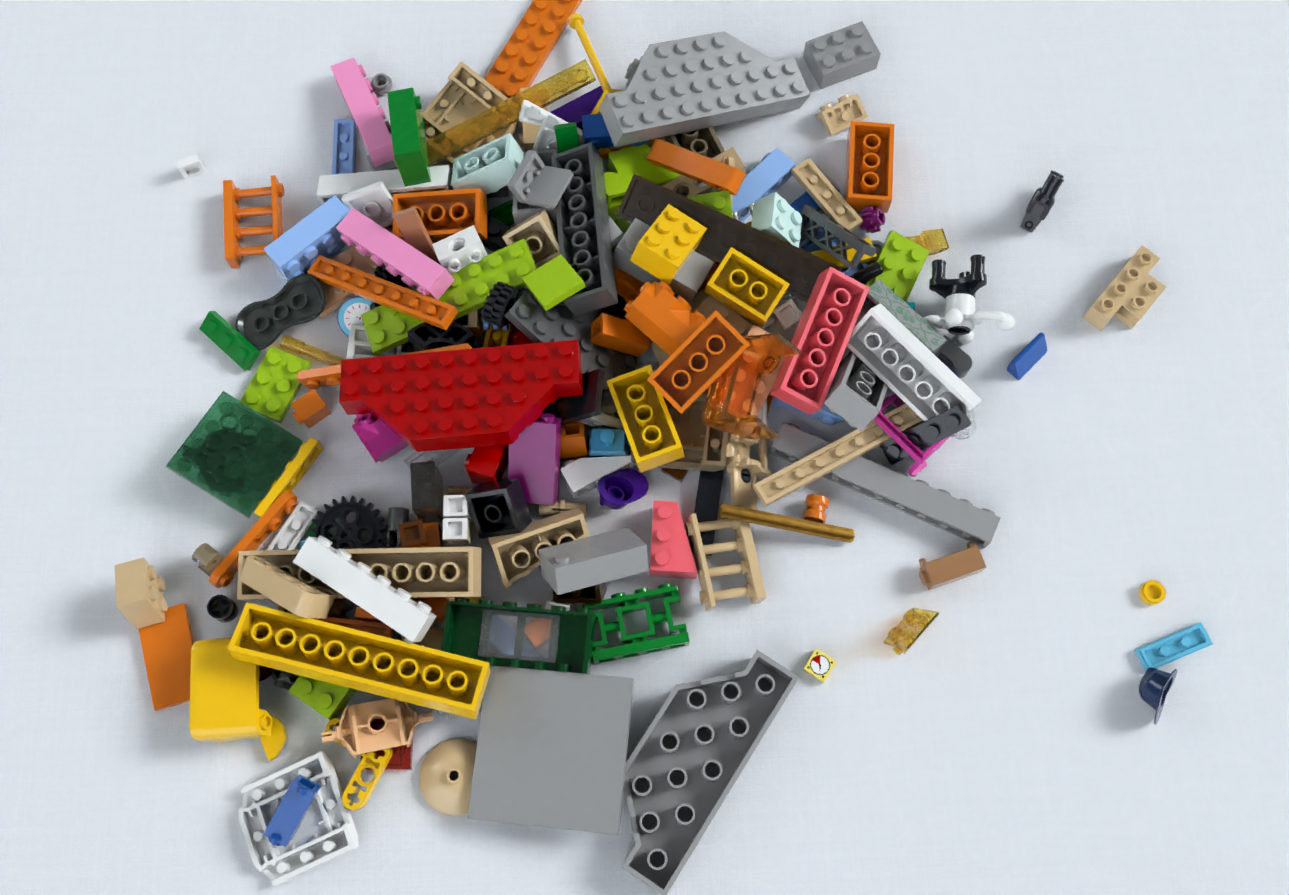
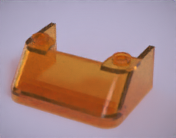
M779 333L744 336L743 338L750 344V347L709 387L701 419L711 428L747 439L778 438V433L764 424L760 418L751 415L761 375L770 374L776 370L781 356L800 355V350Z

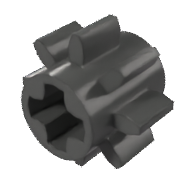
M276 669L272 670V678L276 680L274 685L288 691L300 676Z

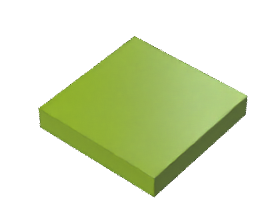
M561 254L522 277L523 283L545 311L586 287L584 281Z

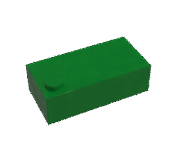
M413 87L387 92L393 154L403 183L407 187L431 182L424 120L420 110L423 109L420 95H415Z

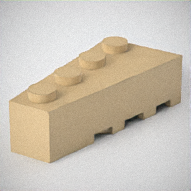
M576 507L530 523L521 533L489 537L488 541L505 589L513 585V582L521 577L524 578L532 573V570L540 566L539 549L586 538L590 535L584 515Z

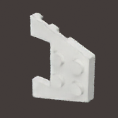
M523 100L519 121L540 125L532 150L557 148L554 125L568 122L528 100ZM577 128L578 140L580 145L583 132L581 129Z

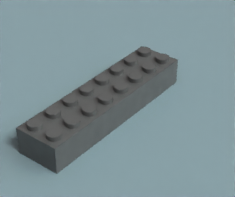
M589 142L551 156L552 167L568 169L573 173V178L556 205L559 253L576 271L586 286L564 300V304L575 316L618 303L603 160L593 143Z

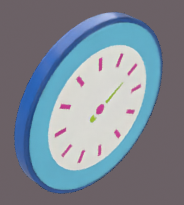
M353 296L345 300L337 314L338 325L342 332L350 337L352 324L364 326L361 314L370 311V305L375 302L360 296Z

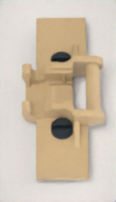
M733 415L730 416L726 467L728 473H730L731 503L734 506H745L749 509L758 510L757 494L753 489V485L757 483V477L767 478L771 476V471L768 470L767 452L769 435L762 432L744 433L743 421ZM758 444L759 461L749 458L750 446Z

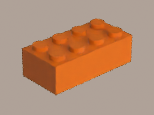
M851 121L847 134L845 200L855 211H863L862 208L868 206H877V209L888 213L892 202L894 124Z
M480 188L393 194V214L396 211L416 207L433 243L473 225L480 239L487 240V196ZM393 218V234L405 241Z
M715 310L647 380L683 414L750 347V344Z

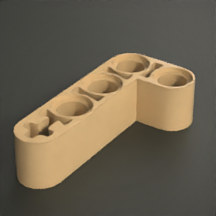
M253 555L247 556L238 578L244 584L291 613L305 618H327L336 597L333 591L323 587L308 586L270 562Z

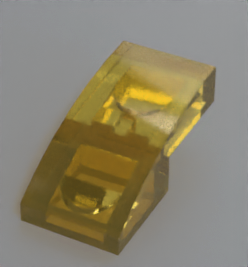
M943 229L926 230L918 236L906 237L929 250L928 256L949 249Z

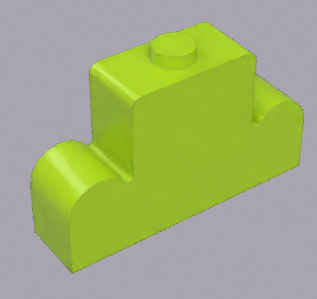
M647 144L610 152L607 162L608 172L604 173L608 208L620 207L634 174L661 186L681 175L649 162L646 159L650 151Z

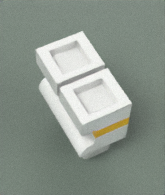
M443 495V541H447V545H471V512L465 495Z

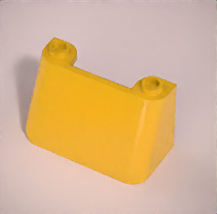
M232 637L203 639L195 641L192 645L189 731L193 739L197 741L224 743L271 736L272 717L266 710L259 709V665L240 661L232 657L227 649Z

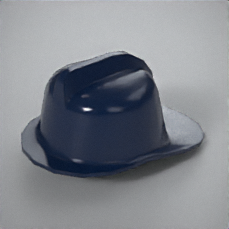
M1150 667L1140 681L1139 694L1142 700L1156 710L1155 725L1159 721L1166 695L1176 678L1177 669L1172 673Z

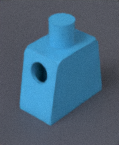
M591 429L587 439V458L631 456V447L624 429Z

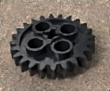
M342 496L341 503L336 499H332V507L324 504L325 513L317 511L321 517L320 520H312V522L317 524V527L311 528L309 531L315 533L316 536L314 537L316 538L320 535L332 542L331 547L334 549H342L346 545H350L351 549H357L354 542L346 537L347 533L338 525L336 518L341 520L345 528L352 531V537L361 545L362 549L385 548L384 545L380 544L381 540H386V536L382 535V532L386 531L387 527L380 525L385 521V518H377L381 511L379 509L372 511L374 504L371 502L365 506L366 500L364 498H361L358 503L355 496H351L349 502L345 496ZM351 512H355V521L352 523H347V515ZM332 527H336V536L328 538L327 531ZM369 530L370 538L362 542L360 539L361 533Z

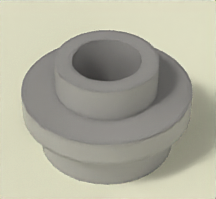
M383 73L376 74L371 82L372 89L377 94H386L393 86L391 78Z

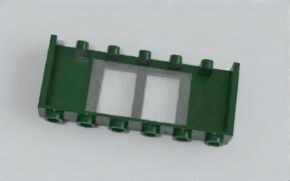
M455 597L454 601H447L441 651L488 662L490 666L590 674L596 616L590 613V609L575 608V612L565 611L566 607L551 606V610L541 609L542 605L528 603L525 608L517 607L515 602L503 601L501 606L493 605L492 600L479 599L478 603H469L468 598Z

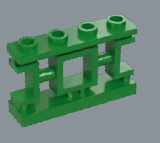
M672 583L659 585L658 589L649 591L648 588H641L635 590V594L625 595V593H616L611 595L610 599L603 600L601 604H583V607L590 609V613L593 612L596 620L598 619L602 636L601 641L593 642L592 654L594 664L689 646L690 640L686 623L674 626L669 606L680 603L678 585L672 586ZM663 598L665 612L651 614L648 600ZM618 607L616 608L618 621L604 624L602 611L598 610ZM645 610L649 631L626 635L622 614ZM667 621L670 634L679 632V634L647 640V638L656 637L655 623ZM620 631L622 643L632 642L631 644L599 650V648L608 647L606 633Z

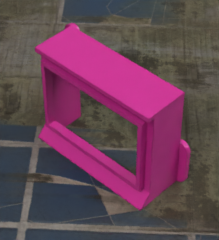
M894 393L883 400L880 412L873 420L916 461L908 470L909 475L915 477L927 466L926 460L949 437L931 445L923 453L883 414L892 404H895L897 407L905 404Z

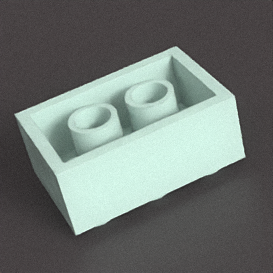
M508 133L455 158L451 186L454 190L480 188L485 195L497 192L502 187L508 185L524 157V152L511 133Z

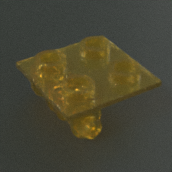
M919 608L908 610L900 624L889 631L888 637L883 643L895 646L893 651L898 655L906 653L939 613Z

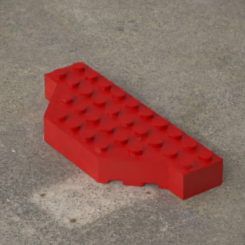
M578 339L341 360L339 403L346 414H373L399 438L407 442L416 452L513 444L519 438L518 435L527 426L530 427L542 415V411L550 403L553 404L559 397L583 395L582 360Z

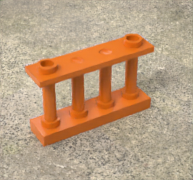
M271 175L270 187L240 190L236 188L232 180L223 181L225 260L231 268H240V259H243L244 256L267 254L264 248L268 245L242 248L240 246V239L243 237L273 234V241L283 235L281 196L285 195L283 184L279 183L276 175ZM272 195V206L244 209L239 207L238 201H241V198ZM272 214L273 225L241 228L239 226V220H242L243 217Z

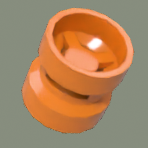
M807 495L805 502L807 509L804 510L802 519L825 524L826 514L824 512L828 508L830 500L821 495Z

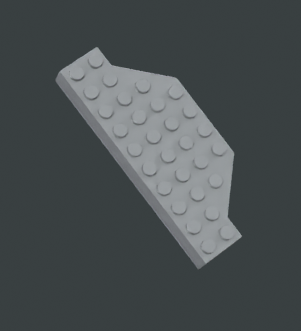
M723 31L649 44L627 89L606 94L599 110L614 146L618 147L799 109L809 98L810 93L794 58L776 62Z
M757 650L744 671L675 685L626 762L624 789L636 845L624 862L623 869L661 895H667L797 682L798 675Z

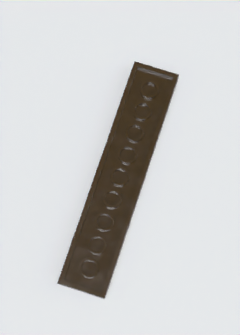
M636 174L633 175L616 216L631 223L637 218L651 226L666 206L670 204L707 228L698 247L695 249L697 253L721 263L732 247L788 282L790 285L785 293L805 302H808L818 275L830 266L838 271L841 268Z

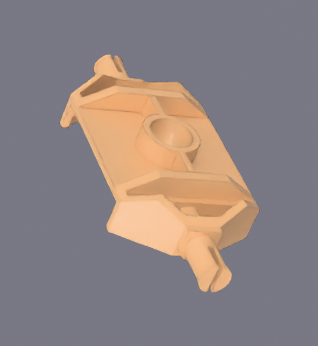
M391 698L346 706L336 730L321 732L322 743L335 740L341 741L353 758H356V755L403 745L410 747L416 725L433 721L432 711L417 714V711L414 712L407 702ZM376 718H380L385 722L384 727L380 730H374L370 727V723Z

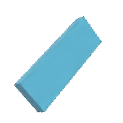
M1199 622L1136 649L1135 652L1143 668L1147 671L1150 667L1159 668L1213 643L1202 623Z

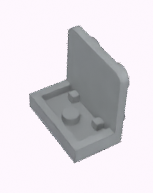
M528 150L507 186L520 203L552 209L556 207L573 178V173L568 169L545 166L536 151Z

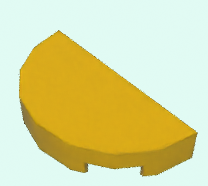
M270 714L273 721L271 736L260 737L268 761L271 762L281 754L280 752L287 740V734L281 720Z

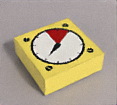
M815 649L803 671L824 683L837 661Z

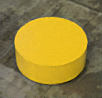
M1150 580L1140 586L1139 596L1144 603L1156 605L1164 600L1166 591L1160 582Z

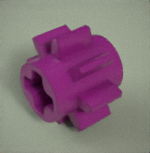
M877 206L862 208L863 214L859 216L863 222L860 228L866 230V233L871 232V234L881 231L880 226L885 224L884 212L881 209H877Z

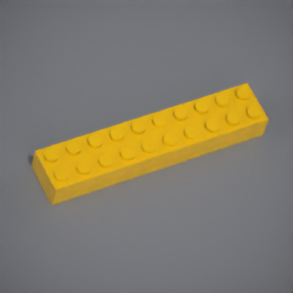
M247 602L227 648L232 657L240 661L475 720L477 719L491 673L488 662L312 618H305Z

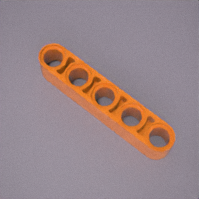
M657 138L646 158L649 162L721 191L729 190L732 195H737L746 176L743 171L733 166Z

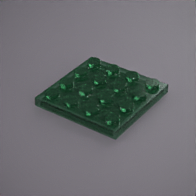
M223 391L166 467L249 519L259 502L270 490L274 481L284 471L287 463L297 453L303 441Z

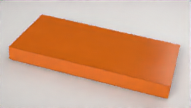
M182 603L169 607L165 611L164 622L138 629L155 711L190 701L191 648L194 639L187 606Z

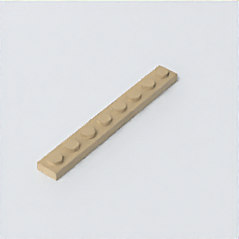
M906 403L885 414L902 433L923 421ZM872 421L863 431L857 429L757 482L753 485V489L763 505L767 507L892 438L875 421Z

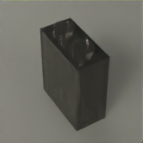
M435 461L410 463L412 510L418 519H422L423 524L443 522V477Z

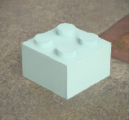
M776 192L755 201L751 227L799 248L802 223L800 213L795 211Z

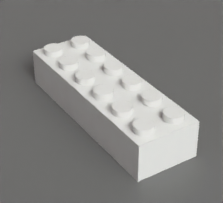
M881 303L871 308L854 327L847 347L922 420L926 421L959 403L968 415L982 401Z

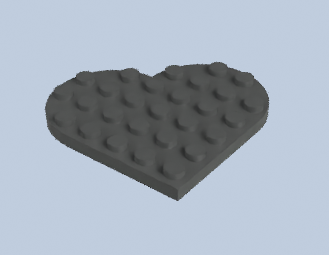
M526 288L504 315L533 343L578 339L581 351L582 374L596 369L603 370L605 372L604 391L610 392L607 380L634 371L636 368L635 356L591 343V323L602 313L617 318L620 317V314L606 311L600 312V309L575 316L564 304V301L545 311L530 290Z

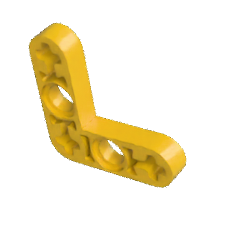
M334 718L326 724L325 732L333 731L334 726L338 727L341 719ZM335 740V741H334V742H336V743H338V744L344 746V745L341 743V741H338V740ZM392 748L384 749L383 751L386 752L384 757L379 756L377 759V753L375 752L359 754L363 758L342 796L343 805L347 809L357 811L364 808L392 757ZM366 768H371L374 772V777L370 782L365 783L362 781L361 774ZM356 783H358L361 786L368 787L366 791L362 789L359 791L357 797L360 798V802H354L351 805L352 800L350 799V795H356L358 790L360 789L359 787H355Z

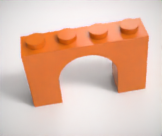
M614 266L617 293L623 297L626 303L631 299L635 300L640 294V288L645 283ZM602 313L591 323L592 344L635 357L640 356L650 348L651 339L629 320Z

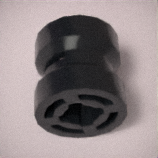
M216 595L208 601L207 611L211 617L220 622L227 623L234 620L237 616L238 606L227 596Z

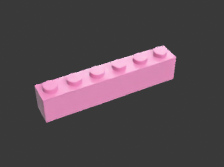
M353 57L330 66L374 166L377 167L394 160L392 136L390 135L391 126L389 121L384 122L386 116L382 107H377L379 101L375 92L370 93L373 89L369 79H364L366 73L362 64L357 65Z
M354 208L350 210L336 227L342 234L340 239L348 246L354 244L356 246L355 249L363 256L370 255V259L380 267L385 265V269L394 277L400 275L402 277L401 280L411 288L413 285L416 286V290L423 295L439 300L455 280L446 268Z

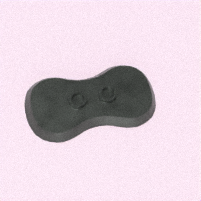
M301 274L295 276L273 297L253 302L244 307L236 318V330L257 350H263L272 345L289 327L310 322L322 313L326 304L323 287L312 275Z

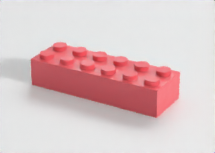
M831 266L818 275L770 395L809 415L822 409L870 289L869 287Z

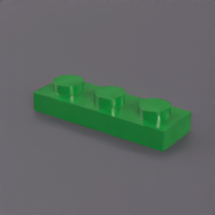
M216 311L208 312L199 329L244 371L251 370L261 352Z

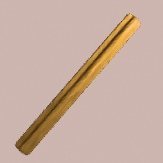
M724 503L719 508V516L722 518L849 543L853 542L855 538L854 530Z

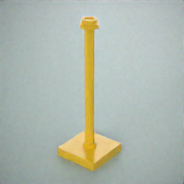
M575 13L569 17V25L572 29L576 30L604 91L591 114H601L599 107L606 94L625 90L611 88L584 30V19L580 14Z

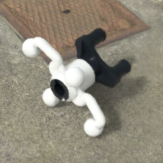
M980 254L970 257L971 272H966V277H964V272H961L959 279L945 278V260L937 259L932 261V278L929 280V289L945 298V317L930 315L922 318L930 325L934 324L938 328H945L950 334L956 335L958 342L962 344H968L973 340L975 325L981 324L984 319L997 320L998 328L1003 331L1011 330L1015 324V318L1010 313L993 310L975 311V293L987 284L985 256Z

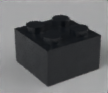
M519 478L479 484L465 495L479 539L521 533L532 522Z

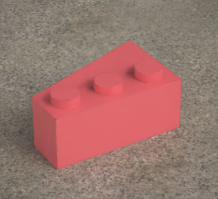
M654 500L649 576L697 579L698 572L678 502Z

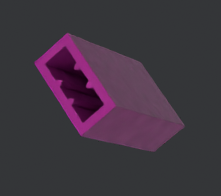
M542 414L530 427L527 426L518 435L519 438L513 444H509L508 479L519 478L526 503L554 506L559 498L562 418H557L553 414Z

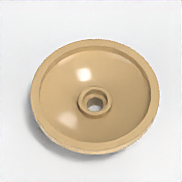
M465 739L447 740L435 746L425 757L420 768L419 785L424 799L436 811L452 816L468 814L476 743ZM453 771H457L459 774L458 779L452 781L450 774Z

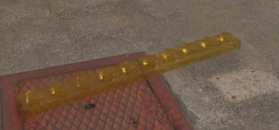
M586 59L427 140L429 166L519 121L523 100H528L540 108H544L596 81Z

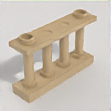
M696 513L691 514L685 522V530L687 536H690L701 587L699 593L700 602L702 605H705L706 612L711 611L716 606L715 601L747 596V598H750L751 604H758L766 599L750 524L732 519L698 523ZM731 528L735 532L736 538L734 541L703 545L700 532ZM733 550L740 553L741 561L739 564L708 568L705 557L707 554ZM737 573L745 575L746 584L744 587L713 591L710 580L712 577Z

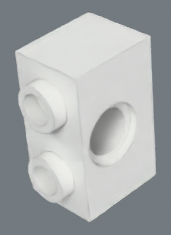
M474 225L432 244L441 266L446 268L450 274L458 272L472 262H479L488 255Z

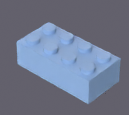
M336 195L264 248L276 270L287 282L295 276L308 274L307 271L319 255L329 258L338 254L340 249L346 245L340 239L342 234L336 227L350 210Z

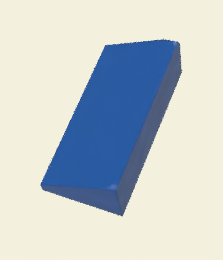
M1042 332L1008 365L1007 371L1017 380H1020L1047 353L1045 335Z

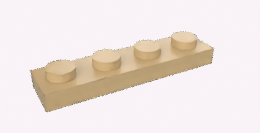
M810 158L792 168L791 174L825 214L850 231L862 225L863 220Z

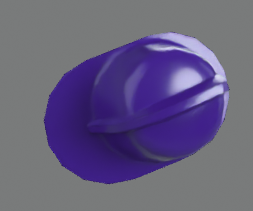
M626 468L605 475L598 482L599 503L601 506H607L610 509H622L629 503L645 496L649 489V483L646 477L635 469Z

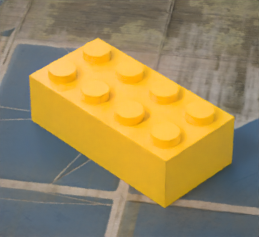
M651 364L606 381L640 473L685 457L682 444L663 395L647 380L654 373Z

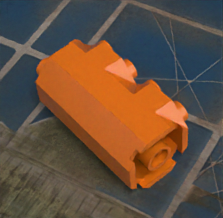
M662 280L659 283L655 281L652 284L647 281L640 288L639 296L635 300L631 299L624 308L627 312L625 317L669 356L706 320L699 311L696 310L692 313L689 303L680 295L675 298L673 296L675 293Z

